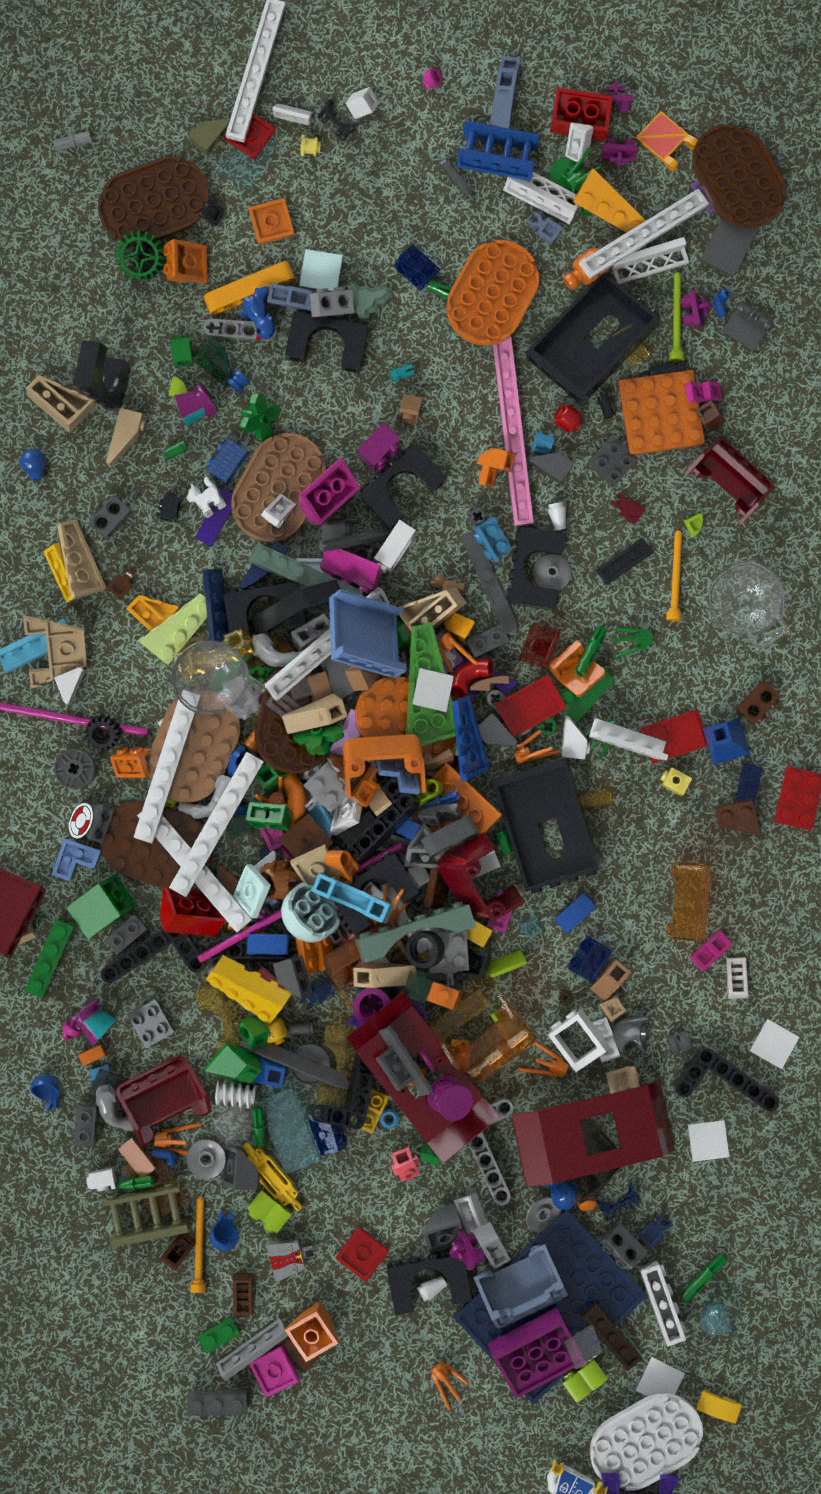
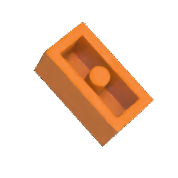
M101 1044L78 1056L84 1066L106 1056V1052Z

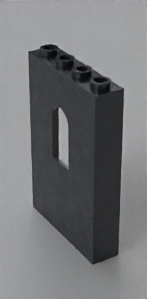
M603 273L525 352L526 358L583 406L660 325L659 314L654 309L646 307L641 298H635L625 285L621 286L617 283L616 278L612 274ZM604 317H616L619 321V327L598 350L584 339Z
M568 758L492 781L526 892L531 890L533 894L543 891L542 887L547 885L550 888L561 885L560 881L568 880V883L580 880V875L586 874L587 877L598 874L597 870L601 869V865ZM556 818L565 847L562 856L552 858L547 854L538 823Z

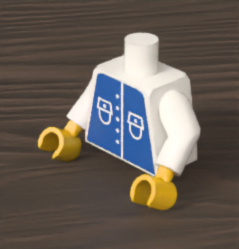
M553 1460L552 1467L547 1475L548 1490L551 1494H607L608 1487L605 1489L601 1488V1481L595 1487L593 1479L564 1465V1462L556 1465V1460Z

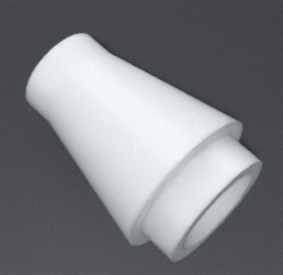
M564 503L549 504L548 513L555 531L566 529V506H564Z
M440 1276L420 1283L421 1286L417 1287V1290L425 1302L434 1298L443 1288L447 1287V1284L443 1277Z

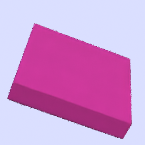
M283 1344L264 1353L249 1364L266 1397L301 1380Z

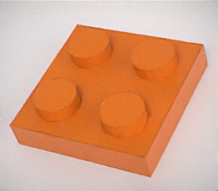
M285 198L248 208L258 246L295 236Z

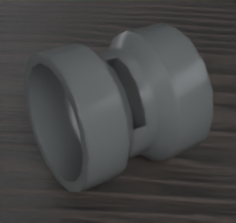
M685 1031L679 1032L677 1036L671 1035L666 1037L673 1055L679 1054L681 1050L687 1051L692 1049Z

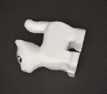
M205 477L204 483L208 488L201 493L200 489L191 484L186 498L189 502H195L202 510L203 515L209 518L213 515L211 510L213 505L218 506L219 510L227 505L216 485L210 481L209 477Z

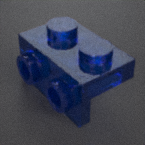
M414 245L404 251L394 265V268L420 291L441 270Z

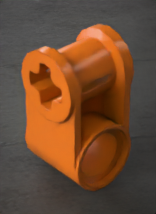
M330 850L326 853L325 863L327 867L330 868L337 880L350 885L353 882L352 877L360 868L348 851Z

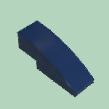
M275 540L270 547L284 555L289 551L286 546ZM252 564L240 585L241 590L244 591L249 586H255L271 572Z

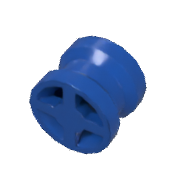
M235 370L232 378H228L226 383L241 394L243 387L248 385L250 381L241 372Z

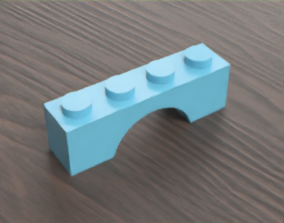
M322 873L318 874L311 890L318 895L346 905L381 923H387L394 907L391 903Z

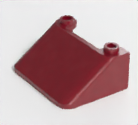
M183 1056L174 1057L120 1084L116 1089L117 1097L141 1147L153 1141L152 1127L190 1108L197 1116H205L212 1112L207 1093L188 1060Z

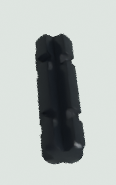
M684 361L677 362V364L668 363L661 364L659 367L657 365L649 367L650 376L686 371V363Z

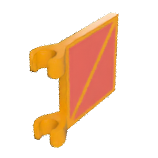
M662 111L635 138L672 172L676 170L678 162L670 157V155L683 141L691 150H694L698 141Z

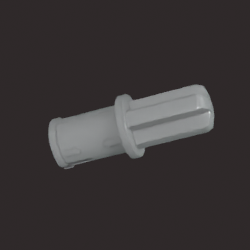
M89 131L75 135L71 133L70 136L56 139L53 143L56 151L72 147L75 149L76 146L92 143Z

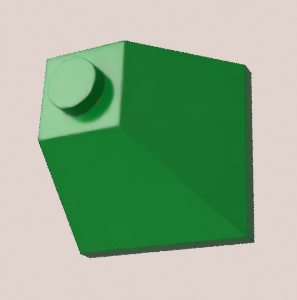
M226 1043L207 1064L204 1071L234 1082L252 1083L260 1074L262 1068L257 1054Z

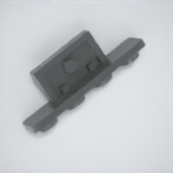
M391 1026L380 1029L379 1033L389 1048L375 1059L396 1091L403 1089L412 1082L421 1096L432 1093L433 1090L430 1087L429 1081L424 1078L418 1064L413 1061L408 1049L399 1040L397 1032Z

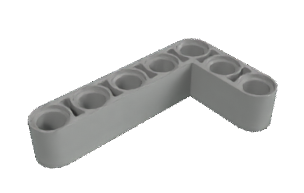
M500 1098L489 1103L500 1116L495 1122L510 1116L513 1112V1104L507 1098ZM506 1102L509 1104L510 1107L507 1112L499 1110L501 1103ZM481 1132L478 1137L482 1138L481 1145L474 1146L471 1143L472 1140L468 1144L494 1201L498 1205H505L510 1200V1192L485 1136ZM484 1154L489 1155L491 1158L487 1164L480 1162V1157ZM492 1172L499 1175L495 1182L488 1180V1175ZM500 1190L507 1193L506 1197L502 1200L496 1197L497 1192Z

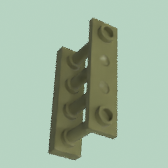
M168 1181L164 1185L141 1189L138 1192L131 1191L120 1194L112 1192L107 1194L103 1198L102 1207L110 1205L115 1227V1232L111 1234L110 1238L111 1248L188 1233L189 1221L188 1219L183 1220L180 1217L176 1192H180L181 1182ZM168 1194L173 1218L171 1222H161L156 1196ZM149 1199L154 1222L152 1226L145 1227L142 1225L137 1200ZM125 1202L130 1203L134 1222L133 1230L128 1231L123 1229L118 1204Z

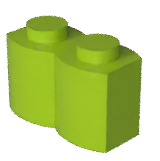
M264 1188L247 1208L249 1210L248 1214L255 1220L260 1219L264 1223V1228L271 1233L273 1231L278 1233L293 1214L291 1210L283 1206L277 1199L275 1200Z
M588 1357L585 1358V1363L579 1365L580 1367L574 1371L572 1369L563 1376L564 1379L561 1380L576 1403L608 1380L593 1357L590 1359Z

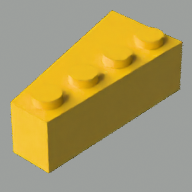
M222 955L206 978V981L213 987L224 992L227 997L234 999L243 1008L250 1010L260 1020L268 1024L273 1021L292 994L289 990L278 987L279 983L273 980L268 982L262 979L261 974L256 971H246L244 965Z

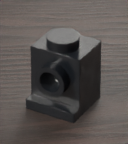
M167 492L164 495V499H160L158 510L161 511L156 512L158 519L176 523L181 505V499L177 497V494Z

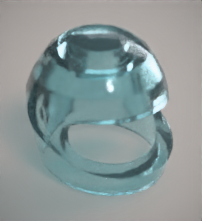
M710 1303L702 1310L700 1321L707 1336L737 1331V1325L730 1324L727 1320L728 1315L732 1313L724 1304Z

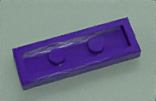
M222 488L220 493L227 506L219 510L218 506L213 505L211 507L213 515L205 518L195 536L197 540L210 547L215 543L232 512L231 501L233 493Z

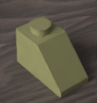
M222 119L200 122L198 126H194L189 132L190 143L209 156L226 135L230 121Z

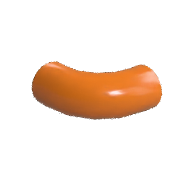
M297 774L288 775L284 778L282 784L288 798L287 807L293 812L290 827H293L302 819L306 811L304 805L307 804L306 790Z

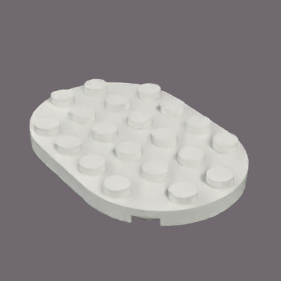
M669 1393L650 1395L610 1417L597 1428L590 1444L592 1466L601 1480V1473H619V1488H624L626 1491L642 1489L659 1480L660 1474L668 1475L692 1460L699 1450L703 1437L702 1422L696 1409L684 1398Z

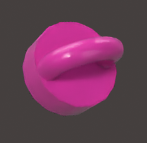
M430 68L424 73L423 82L425 87L432 89L441 85L442 76L437 68Z
M71 1020L65 1021L62 1027L64 1040L79 1037L82 1032L81 1029L78 1030L70 1026Z

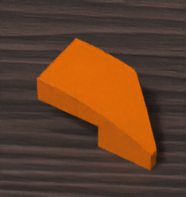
M371 767L364 774L351 793V798L363 807L368 806L376 789H380V784L377 783L376 773L378 772L376 767Z

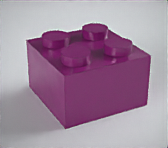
M383 422L357 450L358 458L374 473L377 470L381 471L387 465V459L390 456L395 457L401 450L399 448L401 446L400 437Z

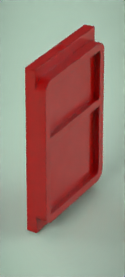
M549 675L494 704L513 737L567 708Z
M698 709L640 728L642 734L666 741L663 753L668 755L667 759L708 746L703 732L702 718ZM649 757L651 764L664 761Z

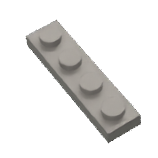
M280 1318L217 1362L216 1365L221 1377L225 1381L288 1337L284 1331L286 1328L284 1322Z

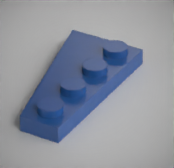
M464 696L452 702L461 781H467L490 769L470 696Z

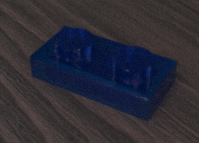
M746 763L742 764L734 801L753 799L755 804L762 767Z

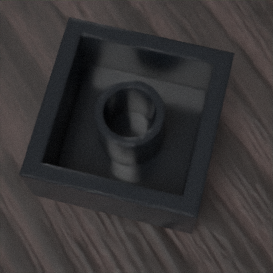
M467 948L469 970L461 972L484 980L492 957Z

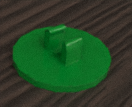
M569 158L557 160L550 168L549 180L571 191L565 183L566 173L577 162ZM581 164L574 173L580 172L584 176L586 172Z

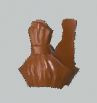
M293 856L279 861L273 860L272 863L264 864L261 867L259 873L271 885L266 896L267 898L284 900L288 892L297 886L294 882L301 880L296 872L287 870L288 866L291 865V860L294 859Z

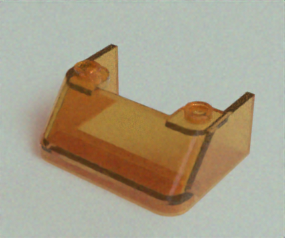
M672 862L671 877H674L675 892L673 918L666 926L668 939L705 942L711 875L710 864Z
M377 922L361 933L371 931L372 934L378 932L380 927L389 925L391 928L392 925L388 922ZM359 934L329 952L323 959V965L330 981L344 1004L350 1009L353 1008V1005L341 984L348 978L346 967L360 958L355 939L360 938ZM399 939L387 953L397 949L405 964L412 965L407 958L406 949Z
M501 994L497 996L502 1003L496 1014L499 1021L469 1043L467 1040H457L452 1046H449L442 1039L439 1041L451 1064L474 1083L485 1081L531 1046L536 1040V1035L515 1007Z

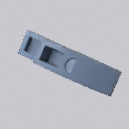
M502 56L495 87L491 126L510 129L521 58Z
M270 283L267 303L311 312L310 294L317 292ZM322 298L321 304L323 307L325 306L324 298ZM339 298L340 305L342 304V298ZM341 314V315H330V316H331V317H342V314Z

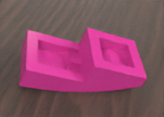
M719 382L685 383L687 402L707 403L710 400L713 402L722 401Z
M718 930L689 958L703 972L733 943L721 930Z

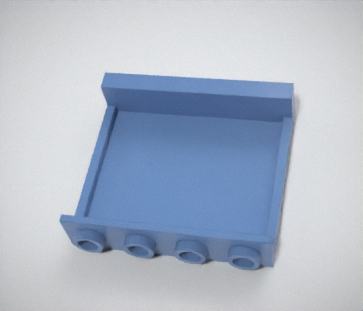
M344 589L338 590L329 597L331 660L388 677L396 678L407 671L406 664L398 660L396 616L401 614L403 609L392 604L364 597L363 595L348 592Z

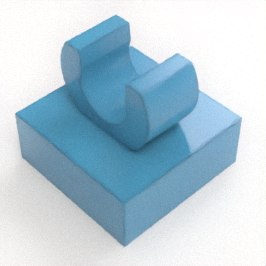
M543 431L537 432L531 450L545 455L550 454L555 439L553 434L550 433L547 436L543 434Z

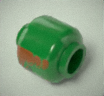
M401 620L397 623L398 647L404 648L406 646L409 649L411 648V631L404 621Z

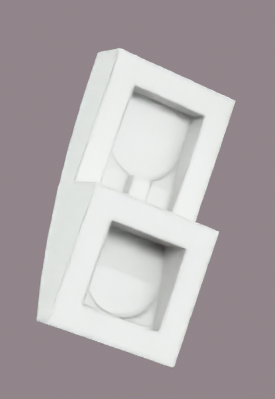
M607 1017L592 1022L610 1046L604 1054L599 1056L601 1063L620 1057Z

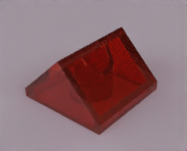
M531 625L519 661L547 670L561 632Z

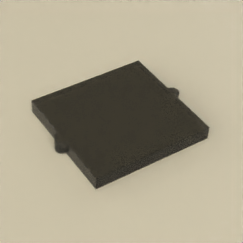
M100 1068L95 1079L91 1081L92 1086L87 1094V1098L96 1101L98 1086L111 1085L116 1095L115 1108L118 1109L121 1103L117 1097L116 1089L120 1084L130 1079Z

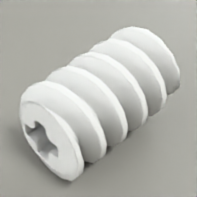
M217 1081L216 1105H219L223 1100L224 1106H227L229 1101H231L232 1107H235L238 1102L240 1108L246 1103L247 1109H250L255 1102L257 1085H254L253 1089L250 1090L249 1084L243 1089L241 1083L235 1088L234 1082H231L230 1086L227 1087L226 1081L221 1086H219V1081Z

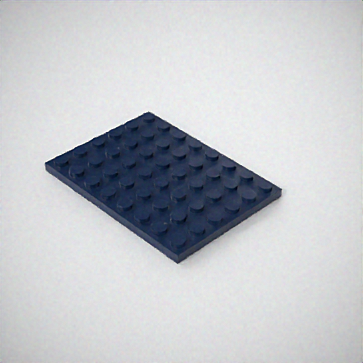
M564 1210L505 1266L508 1267L529 1257L528 1254L531 1252L530 1249L532 1247L545 1244L566 1289L567 1297L501 1328H496L492 1322L480 1292L472 1297V1301L467 1302L453 1315V1318L493 1361L494 1359L487 1345L489 1342L556 1307L584 1357L601 1341L599 1336L580 1315L584 1310L596 1302L615 1326H617L647 1297L643 1290L602 1249V1246L569 1210ZM566 1373L524 1395L534 1405Z

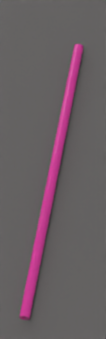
M0 703V710L85 726L91 720L89 718ZM122 724L119 726L124 733L147 737L148 729ZM104 726L98 727V728H101V729H107V730H109L108 728H106V727H104Z
M401 841L359 864L360 868L358 872H355L354 876L365 871L371 864H377L382 861L381 858L385 852L394 854L404 849ZM281 909L198 955L199 961L202 963L248 937V934H253L282 917Z

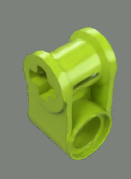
M434 779L425 780L426 792L415 794L420 800L419 807L442 795L444 787L441 782ZM434 783L436 790L434 793H431L429 788Z

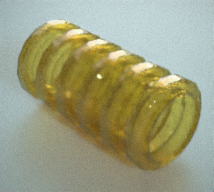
M606 789V791L600 790V792L594 791V793L589 792L588 794L583 793V795L579 794L582 807L585 810L588 807L593 809L594 806L599 808L600 805L605 807L606 804L611 806L613 803L612 793L609 789Z

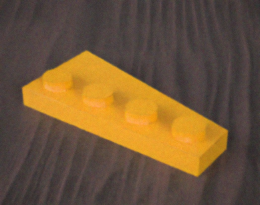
M592 167L574 198V203L626 233L647 221Z

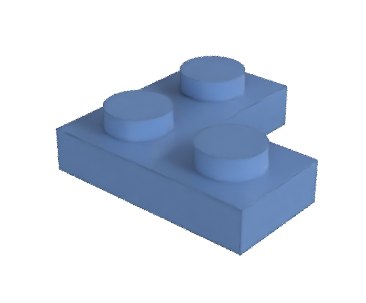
M404 758L376 760L379 775L397 777L400 793L419 794L421 788L418 773H410L406 770Z
M64 838L52 875L71 881L77 863L95 869L101 850Z

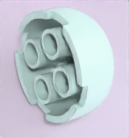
M306 882L297 885L286 895L281 907V916L285 927L294 937L305 942H318L327 938L338 928L340 919H338L337 906L334 901L312 892L313 885H309Z

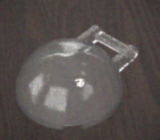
M744 561L726 567L715 577L708 593V607L714 622L720 629L730 635L748 637L759 654L763 652L762 649L782 636L792 633L781 617L786 602L785 592L780 578L774 571L763 564ZM778 620L782 628L757 643L754 636L767 631Z
M203 640L187 647L177 658L171 675L174 693L179 701L189 710L202 715L212 716V714L222 713L228 709L245 720L248 717L247 713L261 693H265L267 690L264 684L250 676L248 665L240 652L233 646L217 640ZM249 684L255 690L243 707L239 708L235 704L243 697Z

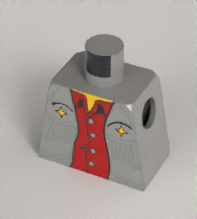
M299 1239L267 1243L276 1282L304 1270L306 1267L304 1260L315 1257L313 1246L301 1248Z

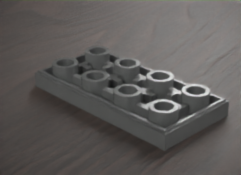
M721 218L699 261L733 278L759 227L741 228Z

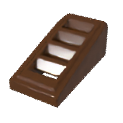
M233 1273V1316L253 1315L252 1273ZM237 1289H248V1291H237ZM237 1297H249V1299H237ZM249 1304V1307H237V1305Z

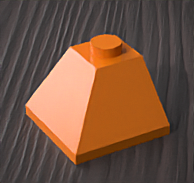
M321 1302L302 1312L284 1330L306 1362L339 1343L332 1318Z

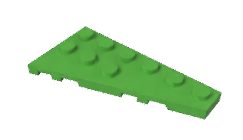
M432 622L411 628L406 735H416L421 741V746L456 736L451 694L446 712L412 704L420 668L445 674Z

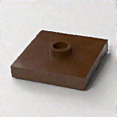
M309 814L279 837V840L294 858L323 845H326L328 848L333 844Z
M431 868L424 906L436 909L445 908L448 886L439 870Z

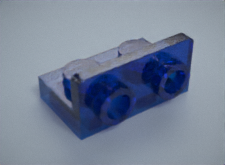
M586 936L575 956L571 958L568 969L593 984L612 950L595 939Z
M337 1111L333 1114L334 1121H337L339 1118ZM308 1119L319 1156L339 1152L347 1147V1139L341 1126Z

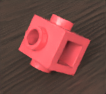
M409 1147L391 1154L394 1162L391 1165L395 1176L399 1175L402 1182L420 1175L417 1168L421 1166L417 1155H412Z

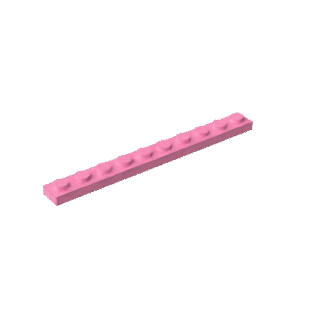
M509 337L505 341L493 345L505 451L516 454L512 471L508 472L515 527L533 525L534 522L512 339Z

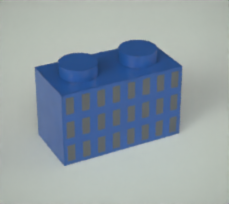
M229 438L226 442L223 441L217 449L219 451L215 458L211 457L207 463L208 473L225 485H228L248 456L247 450Z

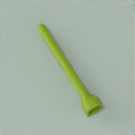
M679 272L674 274L673 348L669 352L670 362L684 361V352L681 348V273Z

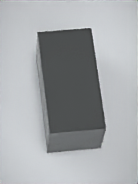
M341 923L329 935L334 945L340 944L349 938Z

